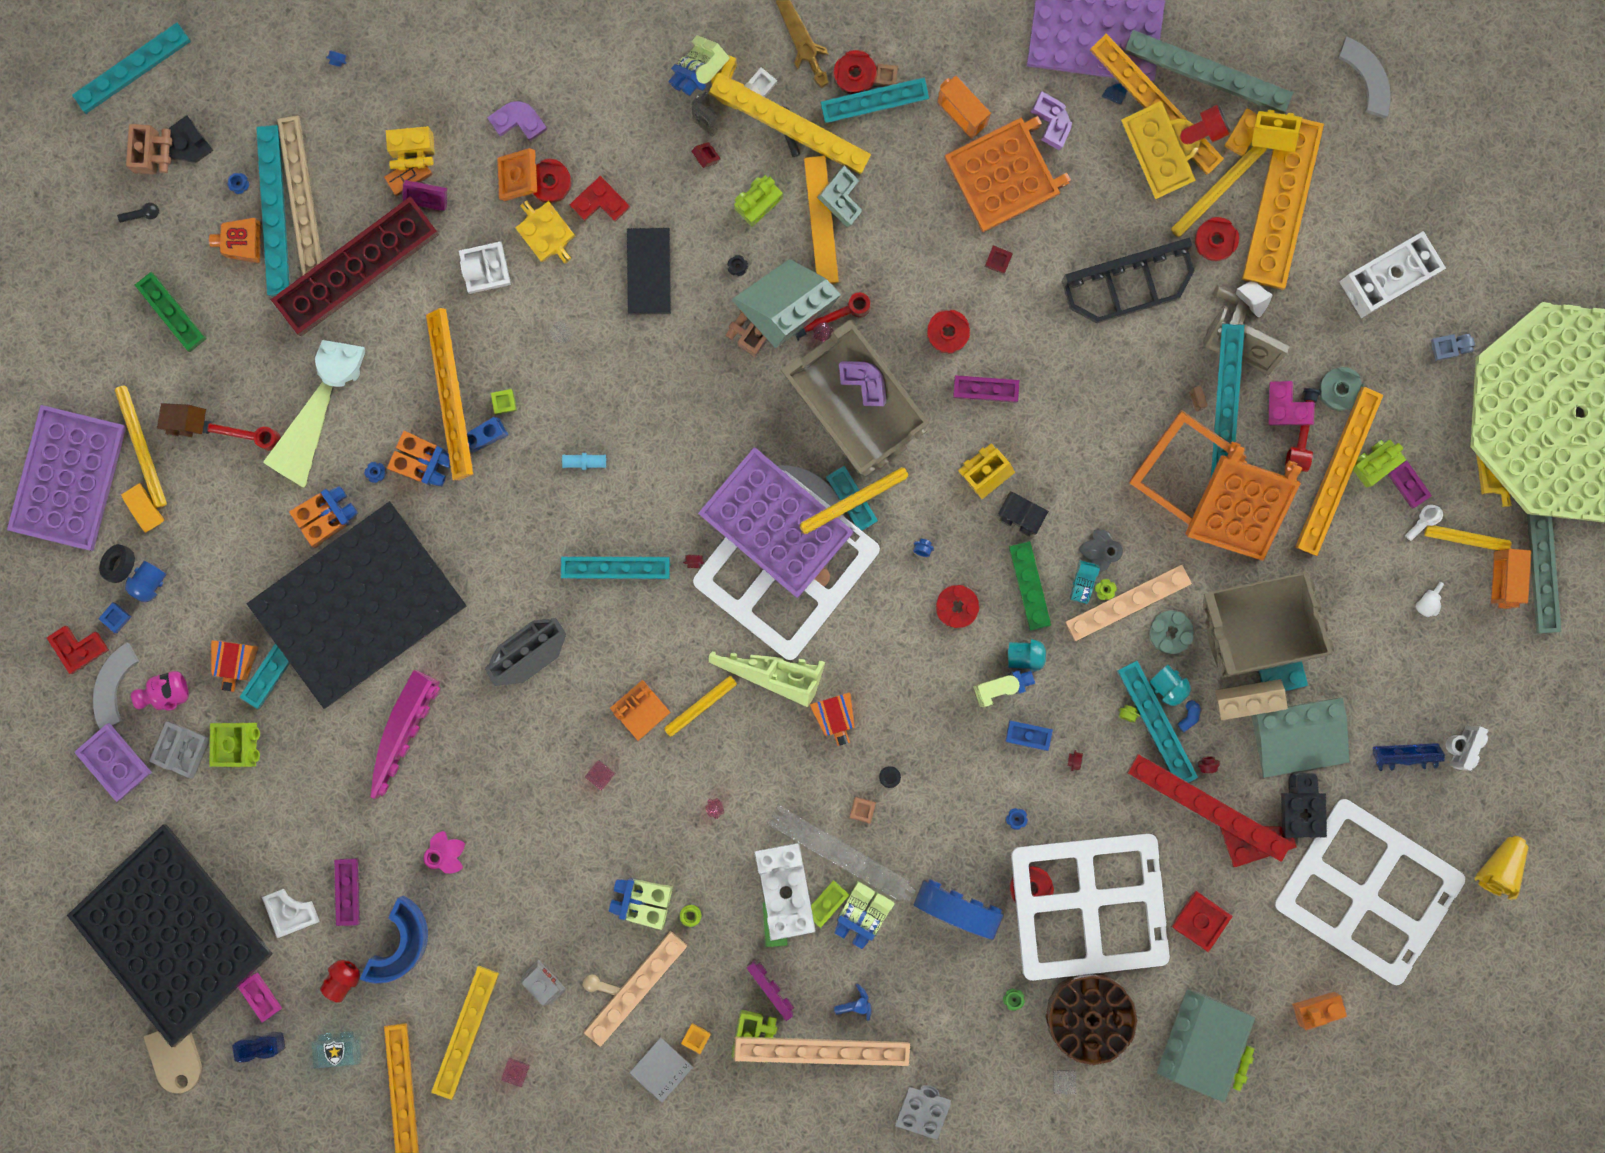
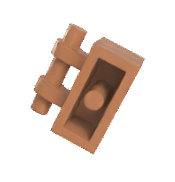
M129 124L126 167L135 174H156L157 164H159V172L168 173V165H171V157H169V147L172 146L171 130L162 129L161 136H159V132L151 125ZM158 145H161L160 155H158Z
M740 310V315L735 322H731L729 325L730 329L725 336L733 340L736 334H739L741 338L738 341V346L753 357H756L766 343L767 338L752 322L746 330L742 328L747 317Z

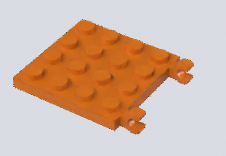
M1038 116L1025 123L1021 117L946 154L944 157L983 233L1060 195L1058 188L1068 185L1071 181L1067 173L1053 179L1029 132L1041 127L1042 123Z
M1232 441L1228 449V457L1221 455L1185 534L1187 537L1264 561L1301 484L1296 479L1302 467L1297 466L1295 462L1288 461L1285 468V476L1241 462L1239 460L1245 448L1241 447V444Z

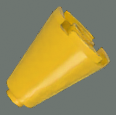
M1519 836L1507 837L1478 871L1474 878L1475 881L1479 879L1478 884L1494 895L1501 897L1503 893L1508 895L1507 899L1516 900L1520 893L1529 848L1526 841Z

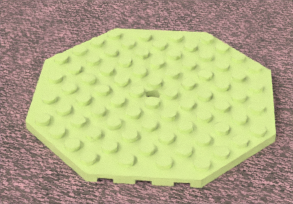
M1542 302L1476 356L1470 447L1527 514L1605 522V309L1581 308V306L1553 305ZM1576 407L1583 409V418L1576 417Z

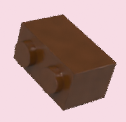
M161 403L157 429L165 430L166 435L192 438L193 434L202 435L206 409L187 404Z

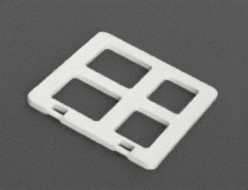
M782 470L826 508L830 507L829 504L791 474ZM840 515L837 517L860 536L856 542L851 538L847 540L858 550L859 554L831 589H826L815 579L805 589V592L817 600L818 606L791 640H786L752 612V608L775 580L764 569L739 600L733 598L713 581L714 576L737 549V546L726 537L695 575L693 583L697 589L787 660H793L876 558L880 547L877 542L844 516Z
M1341 799L1337 801L1327 817V837H1315L1276 898L1275 907L1293 921L1391 984L1400 985L1406 979L1418 956L1421 955L1447 913L1452 901L1463 887L1465 876L1462 872L1351 801ZM1346 819L1355 822L1387 844L1385 851L1363 885L1357 884L1322 860L1323 854ZM1401 855L1408 856L1443 880L1442 885L1418 921L1410 918L1378 896L1379 890ZM1312 874H1315L1352 899L1350 907L1335 928L1303 909L1295 902L1298 894ZM1443 892L1449 894V897L1442 906L1438 903V900ZM1368 910H1371L1408 935L1407 941L1391 964L1362 947L1351 938L1352 933ZM1409 949L1414 953L1408 963L1402 961V958Z
M1138 834L1017 847L1012 851L1011 860L1023 975L1027 979L1042 980L1164 966L1169 962L1170 955L1166 933L1158 841L1154 835ZM1129 851L1140 852L1143 883L1141 885L1100 890L1096 888L1093 857L1095 855ZM1072 857L1076 859L1079 890L1077 892L1032 896L1029 876L1030 862ZM1147 859H1153L1154 872H1148ZM1144 901L1146 904L1150 949L1144 952L1104 956L1102 953L1098 908L1102 905ZM1080 908L1082 911L1086 956L1081 959L1039 963L1034 914ZM1160 927L1162 940H1155L1154 928Z

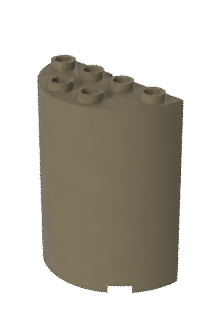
M1308 572L1204 593L1203 610L1209 620L1205 621L1208 640L1218 669H1222L1224 677L1333 654L1334 645L1332 640L1328 639L1326 633L1328 631L1327 622L1319 616L1318 612L1321 611V603L1318 598H1315V584L1312 578L1309 579Z

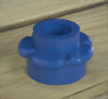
M329 50V54L326 56L327 59H330L329 64L342 67V63H347L345 62L346 55Z
M242 173L232 174L228 179L229 189L234 191L235 194H242L244 190L249 188L247 176Z
M377 462L369 463L364 471L365 477L369 478V481L372 483L382 481L386 476L385 466Z
M920 539L914 542L913 551L919 556L930 557L934 547L931 546L932 543L930 541Z
M1013 808L1009 811L1006 822L1008 825H1011L1012 829L1019 830L1027 825V813L1023 809Z

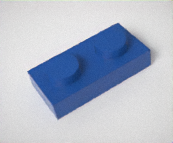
M1009 721L1005 742L1049 751L1053 729Z

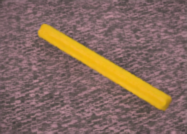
M1253 146L1171 228L1172 233L1177 237H1181L1267 151V148Z
M126 386L115 388V393L155 508L164 507L167 505L128 388Z
M901 467L801 522L799 525L803 534H808L904 481L909 476L905 468Z

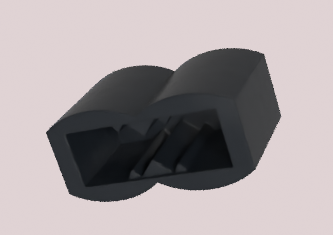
M1010 491L997 515L1001 517L999 521L1008 526H1011L1012 523L1020 527L1019 531L1030 537L1031 534H1037L1049 511Z

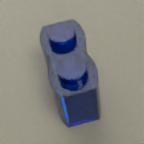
M269 1032L263 1036L251 1035L242 1038L232 1045L234 1061L248 1062L256 1057L261 1059L274 1057L285 1049L283 1033Z

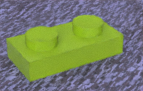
M835 880L829 884L811 905L814 923L820 928L850 895Z

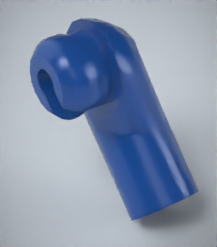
M1194 700L1186 703L1187 717L1177 724L1183 733L1199 721L1201 707Z

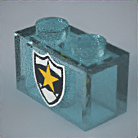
M353 1031L341 1032L340 1036L332 1037L331 1033L320 1034L318 1038L311 1042L314 1069L356 1065L362 1061L360 1034L354 1035Z

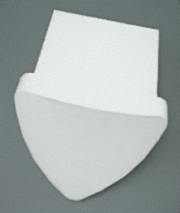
M760 68L744 86L766 97L777 84V80L763 68Z
M1252 281L1237 288L1236 295L1250 307L1252 313L1257 317H1261L1272 298L1270 292H1267L1257 282Z

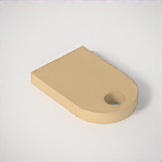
M158 1031L143 1036L157 1080L165 1090L171 1093H184L192 1089L199 1082L202 1075V1064L192 1033L186 1036L176 1047H170ZM179 1075L187 1077L188 1084L186 1087L178 1084L177 1078Z

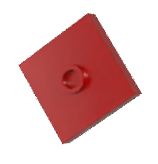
M1195 890L1171 927L1209 953L1233 916Z

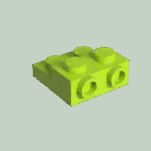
M210 723L209 767H256V762L260 759V752L256 749L257 740L260 737L257 723Z

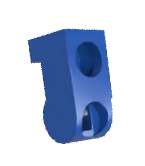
M493 417L467 433L471 453L509 436L500 418Z

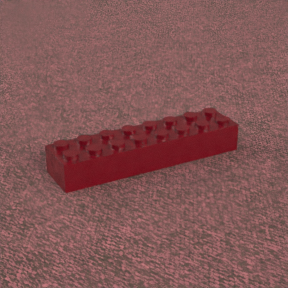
M410 196L270 300L296 334L303 336L440 234Z

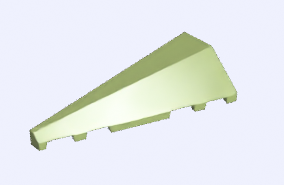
M713 651L709 655V663L806 707L810 705L816 694L825 666L823 661H819L818 665L806 664L804 659H799L798 663H789L781 657L750 655V659L737 658L736 653H731L730 657H721Z

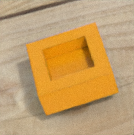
M692 1023L681 1044L701 1054L711 1033Z

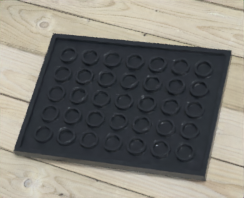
M390 501L246 603L323 709L332 705L467 607L466 603Z
M166 824L160 826L67 915L170 1047H176L273 955L271 950Z

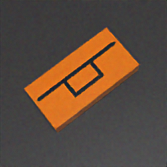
M428 166L423 169L410 167L401 171L396 169L384 178L397 197L403 193V183L405 180L419 183L431 176L432 172Z

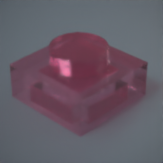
M598 760L586 774L585 778L602 791L616 773Z
M509 1058L501 1080L522 1088L530 1065Z

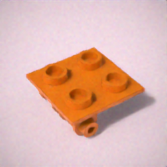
M643 680L610 707L615 717L625 725L637 741L671 713Z

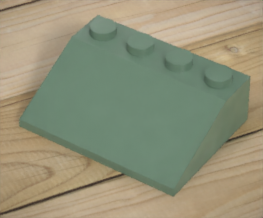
M789 259L738 294L732 301L767 340L777 348L828 311L841 294L826 278Z
M1343 698L1287 706L1288 709L1251 715L1263 778L1350 762L1348 725Z
M1187 989L1157 1074L1221 1102H1225L1255 1017L1202 993Z

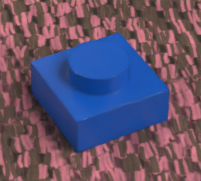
M112 602L98 619L114 633H118L132 616L118 604Z

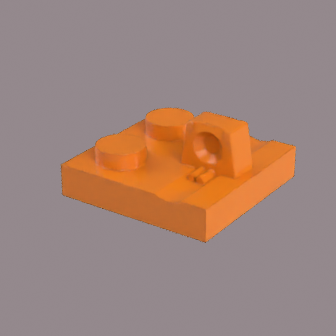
M528 148L497 158L500 200L507 201L537 192L535 150Z

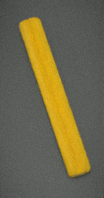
M1427 525L1424 531V535L1427 537L1497 551L1511 549L1512 545L1510 540L1435 525Z
M732 676L727 677L664 728L665 732L670 737L675 735L734 688L737 682Z

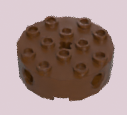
M1098 973L1070 976L1058 984L1048 999L1045 1015L1049 1034L1061 1052L1076 1062L1089 1065L1108 1063L1119 1057L1133 1041L1138 1021L1134 1002L1125 989L1108 976ZM1090 1014H1093L1096 1017L1092 1019V1022H1089L1087 1020V1017H1090Z

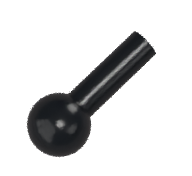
M146 203L142 209L118 214L117 217L119 223L143 217L152 220L159 215V208L154 203Z

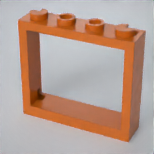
M1181 410L1132 476L1129 483L1184 522L1190 524L1192 520L1190 515L1141 481L1184 422L1227 452L1230 443ZM1243 453L1239 461L1247 463L1245 461L1247 458L1246 454Z

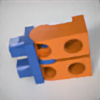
M403 430L396 449L412 455L416 459L394 451L387 469L429 486L432 484L442 487L446 476L438 473L437 470L439 465L447 468L451 467L449 454L443 448Z
M340 486L330 491L325 489L289 511L298 527L302 529L301 531L309 544L314 548L319 547L323 544L322 542L350 525V520L358 514L352 503L343 508L338 504V502L347 497Z

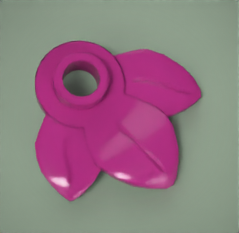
M441 831L431 838L430 848L424 853V863L431 869L439 868L444 873H456L463 869V865L457 858L463 852L465 843L458 839L448 840L445 831ZM432 854L438 855L439 859L437 862L432 861Z

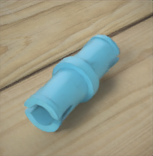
M563 454L562 468H582V470H587V468H606V454Z

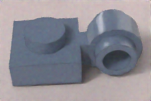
M1455 334L1433 338L1431 344L1435 361L1459 356V350L1461 354L1473 352V347H1475L1474 338L1471 337V334L1458 336V341L1455 339Z

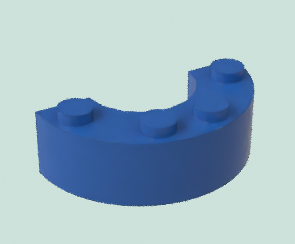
M929 879L928 882H922L913 904L915 907L958 928L994 940L1004 916L1001 913L1002 909L991 904L989 908L983 906L984 903L971 898V901L962 898L963 894L954 890L948 892L940 888L941 883Z
M404 895L397 898L389 915V919L396 924L400 931L401 940L399 948L393 956L380 957L375 955L371 957L360 980L370 983L394 981L412 970L424 955L428 942L427 923L419 907Z

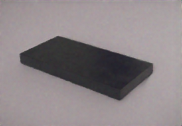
M627 228L628 315L671 314L670 228Z

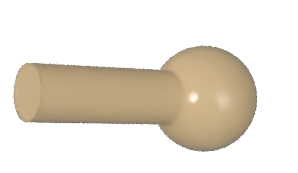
M593 974L586 976L583 980V987L588 992L599 990L616 995L621 989L601 982Z

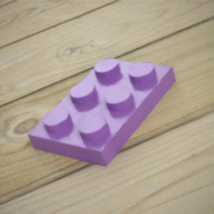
M110 723L103 726L74 752L116 802L123 799L152 773Z

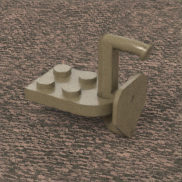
M1216 286L1213 294L1214 298L1219 297L1235 305L1228 324L1243 325L1249 306L1236 294ZM1226 306L1222 308L1211 323L1203 341L1204 347L1220 353L1222 324H1226L1223 322L1228 310ZM1245 325L1242 362L1270 375L1288 353L1290 346ZM1216 334L1219 335L1218 342L1213 340Z

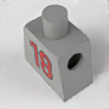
M539 959L522 974L521 983L543 1006L551 1005L567 990Z

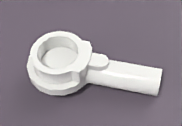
M1435 505L1425 506L1419 515L1420 519L1417 521V524L1405 536L1412 541L1427 525L1433 526L1439 523L1443 518V511L1440 507Z

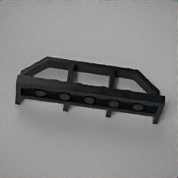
M1190 237L1065 274L1061 282L1070 310L1095 323H1100L1178 300L1195 271L1188 251L1192 247ZM1175 255V257L1183 256L1188 273L1177 294L1158 299L1147 263L1154 261L1155 264L1167 260L1166 257ZM1133 267L1134 270L1142 268L1152 301L1121 310L1110 274L1112 273L1113 276L1126 272L1125 269ZM1105 278L1116 312L1098 317L1075 305L1069 286L1071 285L1072 288L1084 285V281L1092 279V282H1096Z

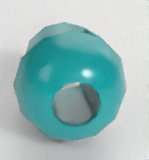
M1031 639V643L1009 642V668L1030 669L1032 673L1043 669L1046 663V649L1043 643Z
M1166 665L1150 680V684L1155 688L1154 691L1157 694L1160 693L1164 697L1162 699L1164 703L1176 706L1181 704L1190 695L1191 685L1187 677L1183 680L1178 675L1179 671H1174L1169 665Z

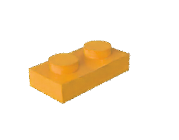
M1246 108L1224 146L1243 157L1253 140L1258 114Z

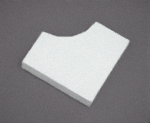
M284 889L262 897L277 938L320 922L312 901L305 903L295 901L288 896Z

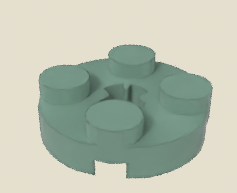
M1339 367L1325 374L1319 384V391H1321L1319 397L1321 401L1332 410L1344 411L1351 409L1360 388L1364 387L1359 374L1347 367ZM1344 384L1346 386L1344 389L1347 388V392L1339 394L1336 387Z
M1173 610L1162 612L1151 623L1149 629L1150 640L1155 648L1164 653H1180L1187 649L1193 641V625L1182 612ZM1169 626H1173L1172 629L1176 628L1177 630L1173 639L1170 638L1171 636L1167 637L1166 635Z

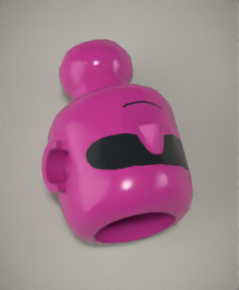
M171 671L151 677L146 682V689H136L131 693V700L136 709H143L148 704H151L157 710H174L177 705L185 703L189 698L186 680L178 671Z

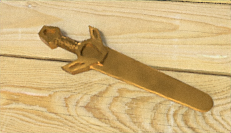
M775 0L798 52L794 62L797 70L802 60L808 62L815 75L814 81L821 88L827 86V74L821 70L816 60L817 53L829 56L826 48L812 41L790 0Z

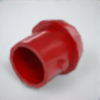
M340 959L334 962L328 968L329 975L323 981L320 992L329 1000L341 1003L351 988L358 985L360 980L359 969L355 964L347 960Z

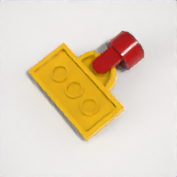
M1162 101L1121 120L1155 199L1196 181L1188 160L1197 153L1201 139L1209 136L1213 143L1230 135L1231 129L1221 106L1215 105L1200 112L1202 121L1196 124L1186 119L1170 121Z

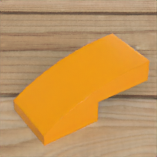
M141 483L121 494L130 512L145 533L164 522V518L157 508L154 507L151 497Z

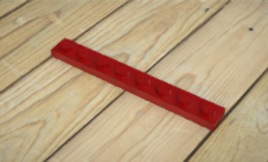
M1139 754L1136 755L1127 771V774L1280 862L1283 861L1292 845V842Z

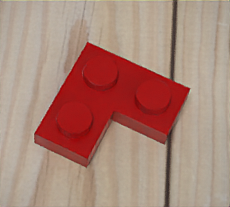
M601 175L569 204L584 221L601 207L616 222L630 208L626 201Z
M63 626L46 637L69 674L75 673L109 651L98 632H93L78 642L70 628Z

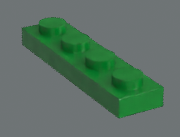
M150 272L135 284V287L187 351L191 352L207 339L153 272Z
M1031 542L1009 546L1029 630L1051 626Z

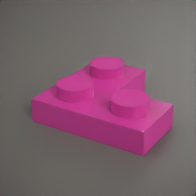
M1292 381L1270 382V426L1314 425V402H1293Z

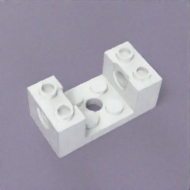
M1423 231L1348 274L1340 281V284L1360 317L1363 318L1401 294L1436 276L1446 267ZM1392 267H1398L1401 270L1399 278L1392 276Z
M799 843L755 851L768 914L767 921L771 940L816 932ZM784 886H789L792 889V896L788 899H783L780 896V889Z

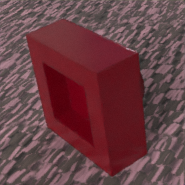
M709 142L697 145L691 151L702 168L715 165L721 160Z
M993 245L985 267L1005 274L1013 253Z

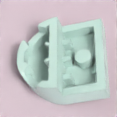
M322 340L315 357L317 375L322 378L323 383L334 387L344 386L345 382L352 379L353 381L357 380L360 375L359 368L365 355V347Z

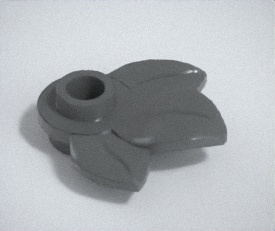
M1097 529L1093 532L1094 540L1083 543L1079 547V551L1086 558L1091 559L1090 563L1099 565V572H1103L1108 569L1111 562H1116L1122 557L1123 548L1118 542L1112 540L1111 535L1107 531ZM1111 547L1115 549V554L1112 556L1108 554V549Z

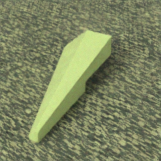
M323 382L263 462L303 488L307 485V478L312 467L315 449H317L327 405L331 398L330 394L333 386Z

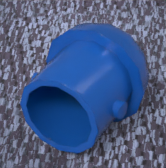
M143 561L139 568H135L133 577H127L125 590L135 599L141 602H149L158 595L155 591L163 585L162 581L167 574L152 564Z

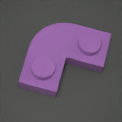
M1041 91L1031 113L1049 122L1041 140L1060 150L1071 130L1072 122H1070L1065 110L1066 106Z
M524 102L508 103L487 117L500 137L517 125H519L529 141H532L547 130V127L534 109Z
M842 361L839 364L841 385H861L863 406H884L887 403L884 378L877 367L868 362Z

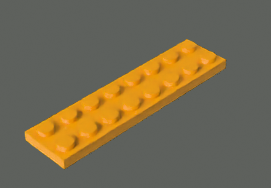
M1302 119L1295 152L1272 149L1241 280L1257 282L1260 285L1280 290L1286 288L1324 127L1323 123Z

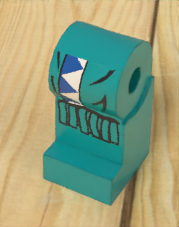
M1079 560L1070 600L1085 604L1089 603L1094 583L1100 570L1099 565Z

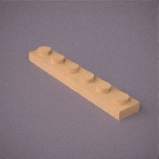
M1180 565L1065 623L1074 641H1077L1192 583L1183 565Z
M670 931L626 981L619 992L613 996L584 1030V1034L601 1047L686 949L687 944Z

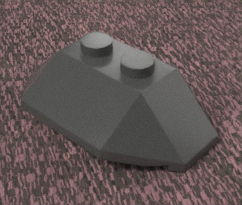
M556 618L534 620L496 648L485 671L495 686L524 683L559 657L567 634Z

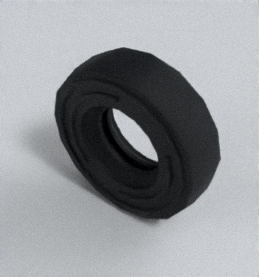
M116 544L111 546L104 553L100 561L99 572L102 578L112 583H119L125 580L134 566V552L124 545ZM121 557L118 567L113 571L115 562Z

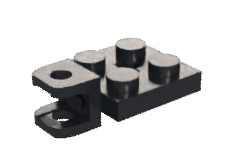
M1315 773L1290 774L1288 780L1289 793H1281L1282 837H1327L1326 793H1319L1317 775ZM1304 809L1308 813L1306 821L1300 817V813H1303Z

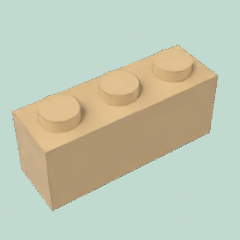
M1281 679L1215 690L1221 720L1288 709L1285 689Z

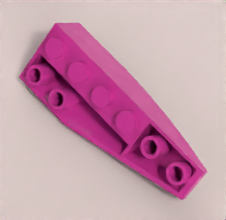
M413 670L385 726L373 771L370 796L373 799L380 796L383 797L389 788L387 782L390 776L394 777L399 769L397 763L400 757L404 758L410 748L407 745L411 737H416L420 729L418 724L421 718L425 719L430 711L428 705L431 699L435 700L441 690L438 687L439 681L418 670Z

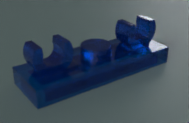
M1439 743L1373 747V755L1379 771L1383 770V765L1388 764L1390 770L1393 771L1395 764H1421L1422 768L1426 769L1428 762H1432L1433 767L1438 768L1439 762L1445 761V754Z

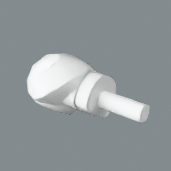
M1439 582L1434 591L1428 590L1420 601L1416 603L1415 606L1419 613L1426 617L1439 614L1441 596L1438 593L1444 586V583Z

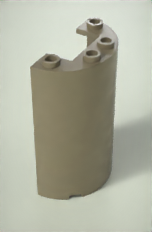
M851 320L833 331L831 338L802 359L797 357L781 369L783 375L860 475L867 477L876 470V466L879 469L890 461L888 458L894 453L896 456L900 455L907 449L905 445L914 437L918 439L927 432L925 428L929 424L928 420ZM842 361L868 362L877 367L884 378L887 403L884 406H863L861 385H841L839 364Z

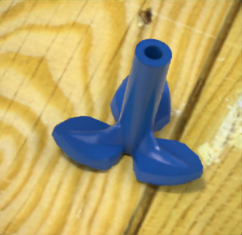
M855 984L860 992V998L854 1002L834 1006L835 1014L839 1015L851 1011L859 1014L866 1013V1021H869L872 1010L871 1004L868 1003V995L859 984Z

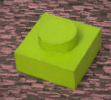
M513 389L491 393L495 415L517 411Z

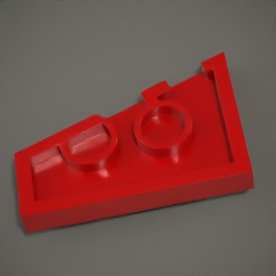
M1264 826L1282 837V826ZM1220 827L1234 868L1269 857L1268 854ZM1285 838L1292 842L1289 850L1297 848L1294 838Z

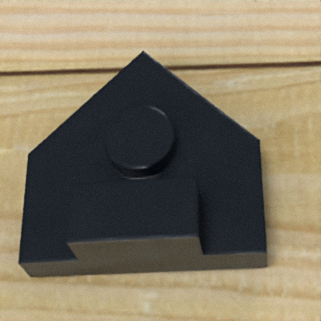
M188 115L169 127V130H171L170 138H172V146L169 147V157L172 160L177 159L197 163L214 151Z

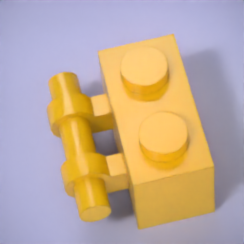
M1268 110V112L1259 111L1254 127L1252 146L1295 152L1303 117L1294 116V113H1288L1287 115L1275 113L1274 110Z
M429 126L386 130L387 152L392 158H398L397 160L389 161L390 169H399L401 171L410 167L423 169L426 166L434 165L433 157H425V155L435 154L433 132ZM417 156V158L406 159V157Z
M992 443L986 448L982 447L978 450L979 453L971 460L967 459L963 463L964 465L958 469V472L962 477L964 476L969 486L981 500L1015 473L1011 463Z

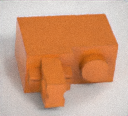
M1336 992L1292 1004L1298 1025L1305 1030L1347 1017L1342 997Z

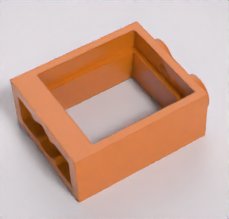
M954 76L952 79L947 78L940 85L941 89L938 93L937 103L973 139L988 125L991 112L957 76Z
M1505 549L1494 552L1491 604H1498V608L1512 609L1520 608V604L1528 603L1531 550Z

